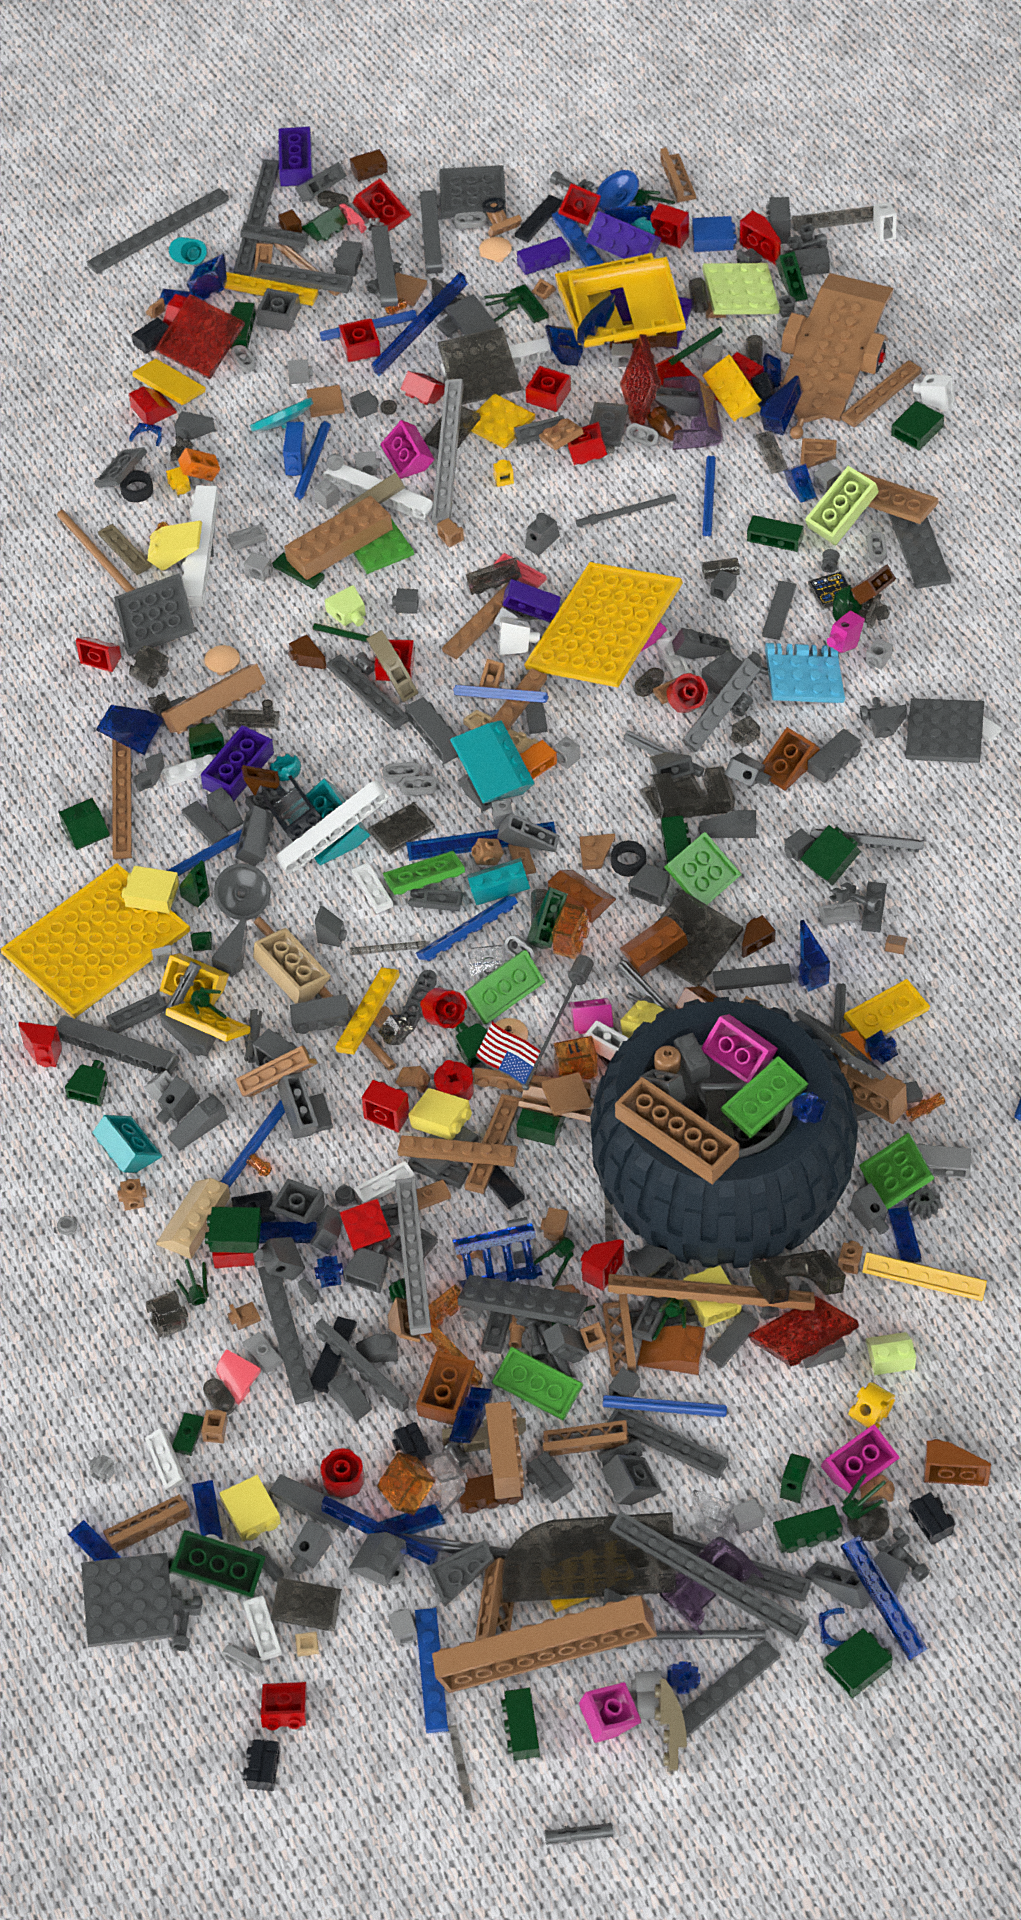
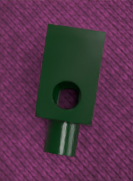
M199 723L196 727L189 728V747L192 759L218 754L225 746L223 735L215 723Z
M464 1022L458 1024L455 1029L458 1032L455 1036L456 1047L465 1064L472 1068L481 1063L476 1054L488 1031L479 1023L470 1027Z
M94 1060L92 1066L80 1065L65 1085L67 1098L101 1107L108 1085L107 1072L103 1070L104 1063L100 1060Z
M793 1453L790 1454L782 1477L780 1498L798 1504L801 1503L812 1471V1461L810 1458ZM791 1484H794L797 1488H796V1489L790 1488V1487H791Z

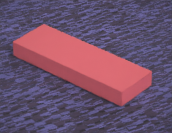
M506 553L494 563L495 568L532 587L539 588L547 580L546 575Z

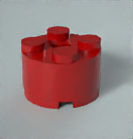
M685 673L670 683L666 690L667 699L676 712L689 713L704 704L708 694V687L700 676H696L693 673Z
M442 987L434 988L420 1002L423 1016L431 1025L452 1029L462 1023L465 1018L464 1013L467 1010L466 1000L461 993Z
M444 1061L434 1073L435 1090L470 1100L474 1093L472 1069L461 1062Z
M346 1448L335 1449L322 1460L320 1467L322 1482L329 1495L347 1498L360 1492L365 1479L361 1458L352 1450Z

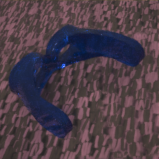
M138 423L137 427L131 432L129 441L133 442L134 437L141 432L152 431L158 436L156 446L159 447L162 441V428L157 425Z
M834 1608L825 1612H819L822 1644L838 1648L845 1642L833 1639L827 1633L824 1626L828 1617L844 1614V1608Z

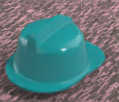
M179 237L171 242L169 254L178 263L197 265L206 258L207 248L200 240Z

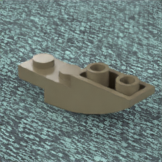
M381 629L366 638L402 702L404 703L419 694L383 630Z
M517 1417L519 1436L526 1431V1418ZM487 1419L484 1420V1427L470 1426L468 1428L449 1427L442 1429L443 1446L452 1441H458L460 1445L464 1446V1452L489 1449Z
M660 1679L659 1684H655V1698H658V1707H655L654 1717L655 1720H658V1726H667V1730L663 1731V1742L667 1743V1752L663 1754V1765L667 1766V1772H676L678 1770V1749L687 1748L686 1727L682 1710L672 1688L666 1679Z

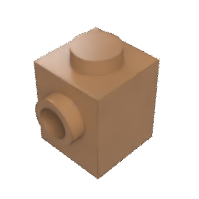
M548 1208L547 1216L542 1218L541 1222L544 1238L550 1241H558L565 1237L569 1223V1211Z

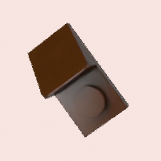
M242 765L243 779L254 796H256L260 786L275 789L279 787L278 771Z

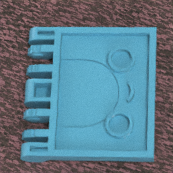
M774 643L765 644L772 700L844 703L845 695L837 650L823 645L821 648L822 656H817V647L812 645L810 648L811 656H809L808 645L795 644L793 655L792 644H787V654L782 655L781 643H777L776 646H774Z

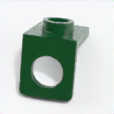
M210 931L195 932L190 935L193 951L212 950V933Z

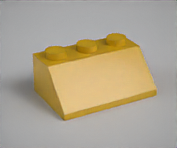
M181 953L170 955L159 991L172 996L181 981L180 977L185 974L192 961L200 965L201 969L193 981L194 985L189 988L183 1001H191L192 993L201 987L217 989L221 991L220 994L207 993L210 997V1003L214 1006L225 989L229 974Z

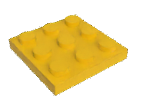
M494 393L464 422V428L505 449L516 438L513 429L530 424L535 419V414Z

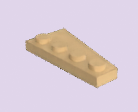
M475 710L463 719V724L470 730L489 723L493 718ZM511 728L508 730L519 754L539 742L535 738L532 740L526 737V734L521 731L518 733Z

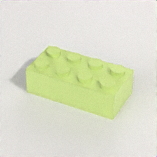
M847 466L806 517L805 521L808 528L836 546L879 493L876 483L850 466Z

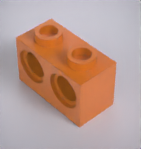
M186 448L178 459L184 475L213 481L220 471L216 455Z

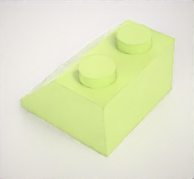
M907 1332L865 1339L874 1375L915 1369L916 1354L912 1339Z

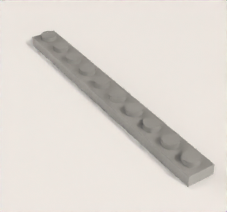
M462 379L445 381L432 512L433 525H437L447 518L451 520L464 385Z
M415 1177L395 1180L410 1333L411 1335L432 1333Z

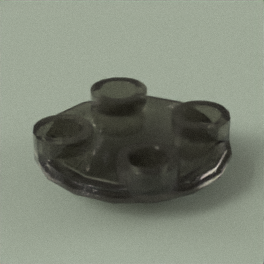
M863 1503V1509L872 1505V1503ZM880 1506L862 1515L858 1520L855 1518L852 1521L847 1518L849 1532L861 1541L870 1542L878 1540L889 1529L890 1520L888 1512Z

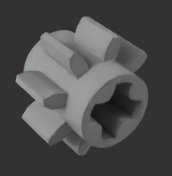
M369 218L370 222L364 224L367 229L364 232L370 233V238H372L371 226L385 225V223L379 222L380 218H376L375 222L373 218Z
M105 1455L98 1456V1458L94 1457L88 1464L90 1466V1475L98 1481H103L106 1478L110 1480L115 1473L113 1470L114 1462Z

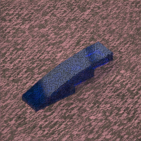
M614 294L598 303L582 320L577 329L578 344H584L588 335L595 336L599 327L606 328L615 309Z
M471 1387L469 1396L465 1397L463 1406L459 1407L449 1442L471 1443L486 1414L485 1404L490 1403L493 1395L492 1389Z

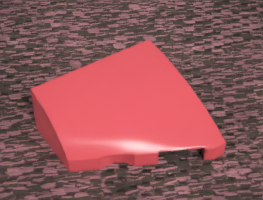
M344 203L339 205L341 212L348 222V226L355 224L359 231L364 233L367 229L363 219L349 205Z
M226 1349L217 1365L216 1373L223 1380L235 1403L240 1405L249 1393V1387L261 1373V1369Z

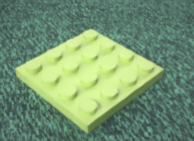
M703 263L702 271L714 315L779 313V304L768 263Z

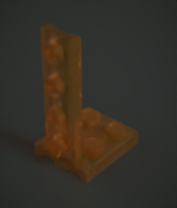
M454 1284L429 1304L432 1333L420 1335L424 1336L429 1343L432 1342L436 1346L437 1351L468 1359L438 1328L443 1323V1319L448 1315L453 1316L459 1310L458 1297L460 1289ZM475 1367L470 1385H474L479 1389L482 1386L483 1374Z

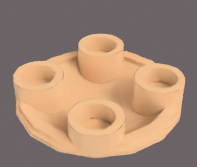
M502 237L487 238L479 246L481 257L495 260L496 262H502L512 250L510 242Z
M220 645L210 649L206 653L204 661L209 670L217 672L218 675H225L240 663V656L235 648Z

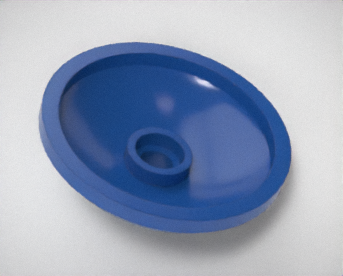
M620 170L608 176L599 186L596 193L601 196L599 209L606 213H612L627 207L633 201L639 189V179L636 174L630 170Z

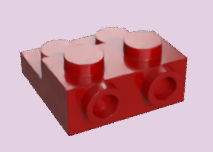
M306 1682L262 1684V1728L276 1730L278 1727H289L295 1730L301 1726H306Z

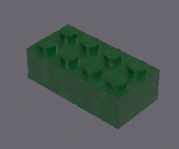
M184 1529L181 1533L169 1573L252 1599L266 1556Z

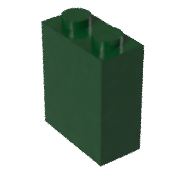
M915 401L892 424L891 436L920 451L943 428L944 415L927 407L925 404Z
M828 825L800 860L833 886L861 853V850L857 847L859 843L851 837L849 839L844 837L845 833L839 827L833 828Z
M211 1207V1215H207L209 1232H205V1244L209 1245L210 1252L256 1253L259 1249L262 1222L260 1208Z
M864 1628L860 1629L826 1656L823 1662V1668L852 1699L892 1668L893 1658L890 1651L885 1647L882 1648L877 1643L878 1641L874 1634L868 1633Z

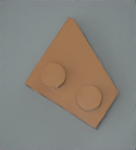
M802 438L800 469L803 470L836 459L837 440Z
M615 834L579 837L583 870L602 869L605 858L608 856L610 848L616 840Z

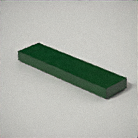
M721 326L669 359L670 364H676L722 334L723 329Z

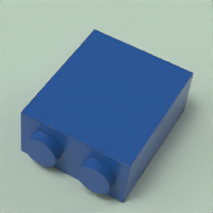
M732 216L692 218L694 252L734 250V244H737V235L733 234L736 232L735 223H732Z
M287 422L283 447L286 475L301 476L304 470L307 448L304 422Z

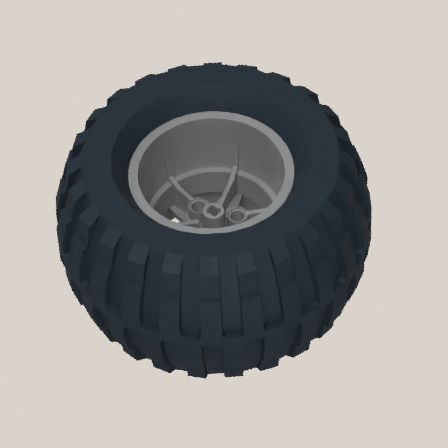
M716 997L714 1002L701 1003L699 999L685 1002L681 1009L674 1010L669 1007L656 1014V1019L652 1023L643 1022L633 1031V1035L627 1041L622 1042L620 1048L612 1057L605 1075H602L594 1097V1108L590 1115L593 1167L599 1176V1182L610 1205L614 1204L620 1218L635 1235H641L649 1245L669 1250L670 1254L675 1255L676 1260L688 1264L690 1260H698L702 1262V1267L714 1268L718 1264L732 1263L733 1268L749 1267L751 1260L760 1258L764 1263L777 1259L779 1254L783 1253L784 1248L791 1251L800 1246L832 1214L851 1179L857 1147L858 1123L854 1108V1096L844 1073H841L838 1060L823 1040L818 1039L813 1034L811 1027L800 1020L792 1022L787 1011L776 1007L771 1009L763 1008L760 1006V1001L744 999L743 1003L729 1001V997ZM730 1014L778 1048L770 1063L779 1056L808 1083V1086L765 1125L770 1131L769 1133L757 1132L750 1138L729 1118L723 1119V1114L721 1113L722 1106L739 1091H700V1083L745 1082L706 1054L705 1056L710 1063V1077L691 1083L683 1067H680L676 1074L682 1075L687 1098L679 1103L739 1143V1158L711 1184L615 1117V1103L639 1080L640 1076L655 1069L654 1056L660 1047H675L674 1040L676 1038L693 1033L702 1048L719 1017Z

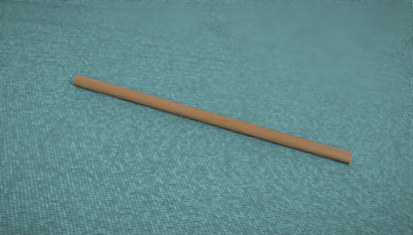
M64 510L58 511L57 516L124 591L135 590Z
M261 917L255 919L254 924L265 936L275 933ZM325 986L318 992L322 998L333 996ZM366 1033L362 1042L389 1071L394 1069L396 1063Z

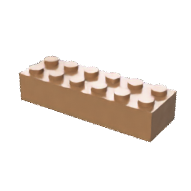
M370 495L285 545L287 561L308 580L393 529L391 515Z
M643 1077L615 1103V1117L711 1184L739 1158L738 1142Z

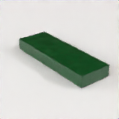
M525 284L510 290V292H517L520 298L519 305L534 324L549 318L547 311Z
M284 552L272 563L275 569L312 589H315L325 579V575L320 572L306 580L287 561L286 553Z

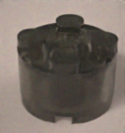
M149 645L148 647L143 646L134 657L136 660L134 666L131 664L129 669L131 677L154 689L158 684V679L161 676L165 677L169 672L167 667L169 657Z
M175 1290L146 1301L147 1313L151 1312L152 1316L150 1322L159 1337L165 1338L188 1328L185 1319L188 1317V1312L185 1306L180 1305L179 1297Z

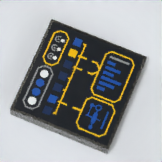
M841 571L808 581V586L822 610L833 607L835 594L840 589L849 585Z

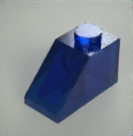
M798 464L783 470L788 486L800 503L816 497L806 464Z

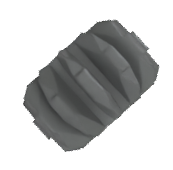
M926 1184L924 1188L918 1189L907 1197L908 1211H912L913 1217L919 1214L920 1219L924 1215L930 1219L932 1214L936 1215L938 1213L941 1202L939 1193H935V1188L928 1189Z

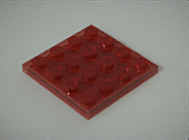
M190 294L158 343L155 351L211 379L244 327L245 322Z
M640 334L620 381V386L625 404L628 405V415L631 424L637 423L643 426L645 418L650 412V406L656 398V392L661 386V379L658 377L654 355L650 349V342H648L646 335Z
M814 1296V1310L802 1311L792 1309L748 1334L752 1343L792 1367L800 1364L807 1357L817 1354L824 1347L834 1344L836 1340L843 1336L850 1335L860 1326L855 1318L818 1296Z

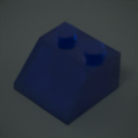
M545 325L550 349L560 363L567 366H578L583 353V347L578 345L573 329Z

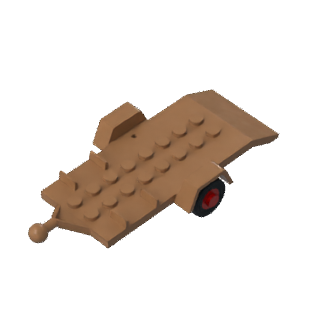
M829 273L819 290L809 318H806L805 315L791 313L783 332L781 352L794 355L790 359V365L785 378L780 383L777 397L779 405L791 409L798 420L796 426L790 429V436L793 439H800L803 436L802 427L806 422L823 417L841 421V415L845 411L859 372L875 374L880 370L886 357V344L884 341L888 342V337L875 332L894 288Z

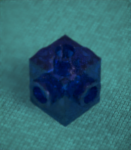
M882 1030L865 1039L871 1058L873 1060L877 1059L882 1065L898 1055L895 1039L892 1036L889 1037Z
M804 1092L795 1097L792 1103V1108H794L792 1115L797 1116V1119L801 1122H812L815 1124L821 1121L827 1101L818 1098V1095L813 1092Z
M324 1256L317 1259L318 1267H314L316 1279H320L321 1288L342 1285L340 1275H343L344 1270L342 1263H338L337 1256Z
M679 1661L678 1664L667 1666L666 1681L673 1690H676L677 1694L688 1695L700 1685L701 1675L698 1673V1667L692 1666L691 1662Z

